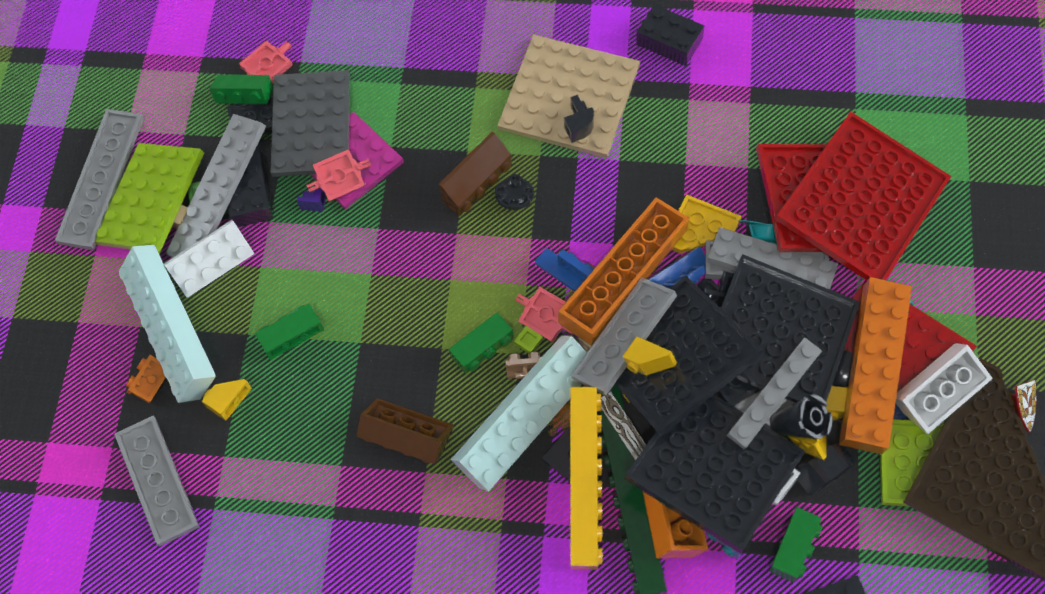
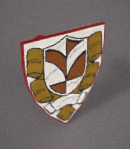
M1035 380L1015 386L1016 394H1011L1017 416H1020L1028 433H1031L1036 413Z

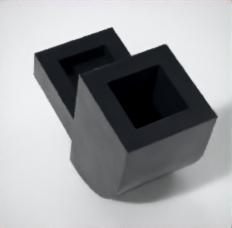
M578 94L570 97L571 109L574 114L564 117V129L571 143L586 138L594 127L593 107L587 109L585 102L580 100Z

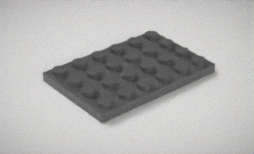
M349 70L274 75L272 177L316 174L313 164L348 149L350 151Z

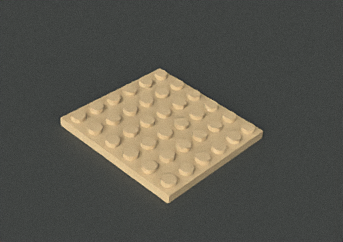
M533 34L497 125L498 130L608 158L640 67V61ZM578 94L580 100L585 102L587 109L593 107L594 127L586 138L571 143L564 129V117L574 114L571 109L570 97Z

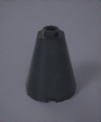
M809 395L775 414L771 419V427L774 432L782 436L821 439L830 433L832 414L831 412L828 413L825 407L828 404L824 399L817 395Z

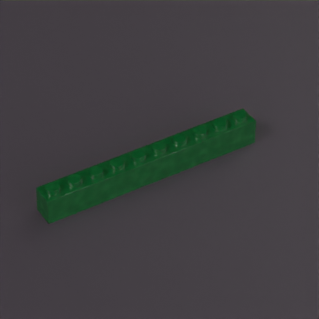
M614 384L608 393L611 392L625 412L620 390ZM601 408V411H597V414L601 415L602 435H599V437H602V448L605 447L607 454L603 455L605 467H610L611 475L608 476L610 489H615L616 496H613L614 507L620 511L621 517H617L619 529L624 530L625 538L622 539L624 551H629L630 560H627L629 573H634L635 582H632L634 594H667L660 559L656 558L643 491L624 479L625 474L633 465L635 459Z

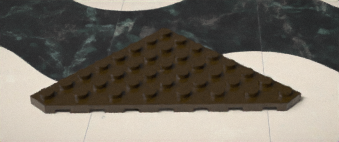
M980 358L979 361L993 379L948 417L903 503L1045 582V478L1039 471L1037 458L1032 446H1029L1025 436L1026 431L1020 416H1017L1014 401L1009 389L1005 386L1001 369Z

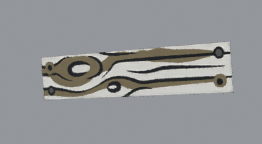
M610 392L601 397V408L636 460L646 444Z

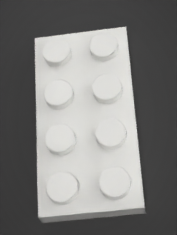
M231 220L164 263V265L188 298L255 253L234 221Z

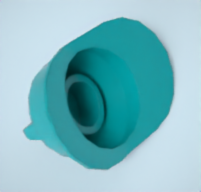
M739 220V223L750 227L753 238L777 245L773 224Z

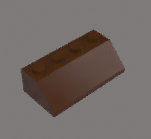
M493 131L439 183L443 204L459 216L464 212H468L472 204L477 199L482 198L486 190L490 186L495 185L499 177L511 168V154Z
M376 398L360 415L356 437L362 438L366 442L382 445L386 449L399 451L406 456L416 457L425 463L436 464L444 452L454 425Z

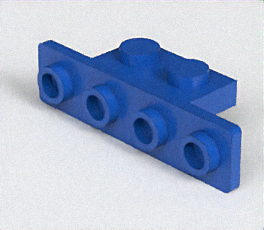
M695 248L647 280L666 288H671L684 276H688L694 283H697L701 280L700 277L706 274L704 268L705 254L702 248Z
M546 248L535 260V265L574 292L594 270L589 264L579 261L573 253H568L563 249L557 255Z

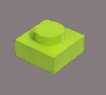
M525 326L514 340V344L530 354L542 342L543 336Z

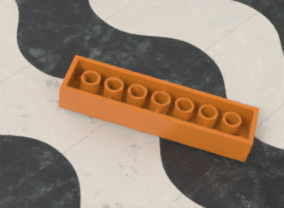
M656 197L558 311V323L592 346L641 277L647 279L687 232L690 218Z
M870 277L863 287L839 445L883 454L889 449L912 286Z

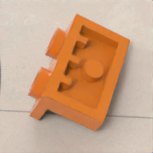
M149 355L147 359L142 358L137 366V369L140 370L136 377L132 375L126 384L129 387L126 393H132L148 403L151 402L165 379L160 362L152 355Z

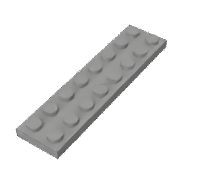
M106 109L55 238L57 244L95 250L97 231L101 228L110 202L123 176L144 120L142 114Z
M233 114L166 255L175 257L217 230L266 125Z

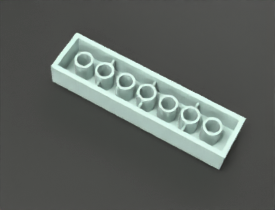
M155 245L132 246L119 269V276L126 286L127 294L131 297L134 309L141 319V325L145 328L148 340L155 350L156 358L163 368L164 376L168 379L171 391L178 403L200 400L216 377Z
M560 336L451 458L456 466L479 489L490 491L570 399V387H580L582 385L573 380L571 374L587 352L572 336Z

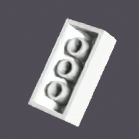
M955 343L897 392L896 404L912 422L926 434H929L993 378L968 345Z

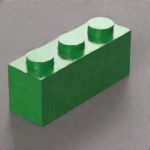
M217 75L209 88L214 102L222 104H267L274 92L269 75Z
M307 304L298 307L289 315L280 317L275 323L262 327L255 335L269 359L272 360L324 331L311 305Z
M497 312L450 347V357L465 374L469 371H475L482 361L492 358L502 346L506 347L512 342V338H514L513 329Z
M796 507L769 572L795 583L798 577L802 579L807 566L803 565L805 558L810 559L815 546L811 545L814 537L819 538L823 526L819 525L821 517Z

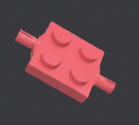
M265 41L240 62L239 65L247 75H269L273 83L274 75L283 74L292 66L291 60L284 55L291 48V45L286 41L278 48Z
M348 149L313 164L317 181L306 186L309 188V192L321 188L325 192L328 201H332L364 187L365 184L361 177V170L370 167L371 164L368 163V158L357 163Z
M540 286L530 299L521 294L518 295L519 298L516 297V302L525 306L524 312L518 320L521 324L528 326L551 342L555 341L563 329L574 335V333L558 323V311L566 303L564 300Z

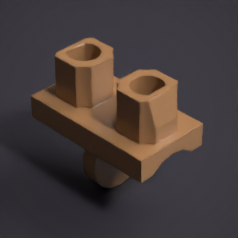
M530 352L528 354L529 358L520 359L518 354H510L509 359L506 360L507 378H524L542 358L539 352Z

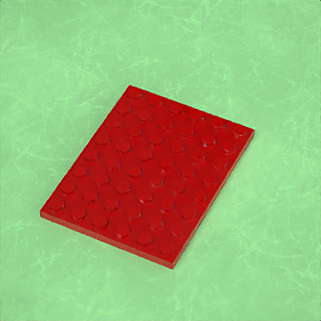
M850 111L777 214L775 220L865 280H868L870 277L887 280L951 176Z

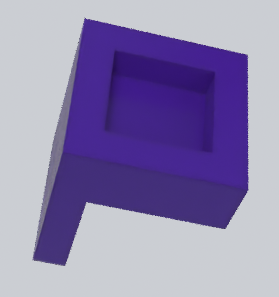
M321 188L314 190V192L304 191L302 197L297 198V203L301 210L323 212L326 194Z

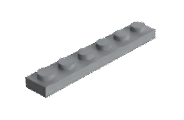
M804 338L727 436L745 449L822 350Z

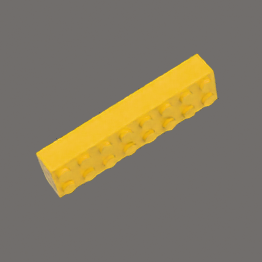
M570 387L571 570H598V564H602L603 561L602 548H598V542H602V526H598V520H602V503H598V498H602V481H597V476H602V459H597V454H601L602 437H597V433H601V415H597V411H601V394H597V387Z

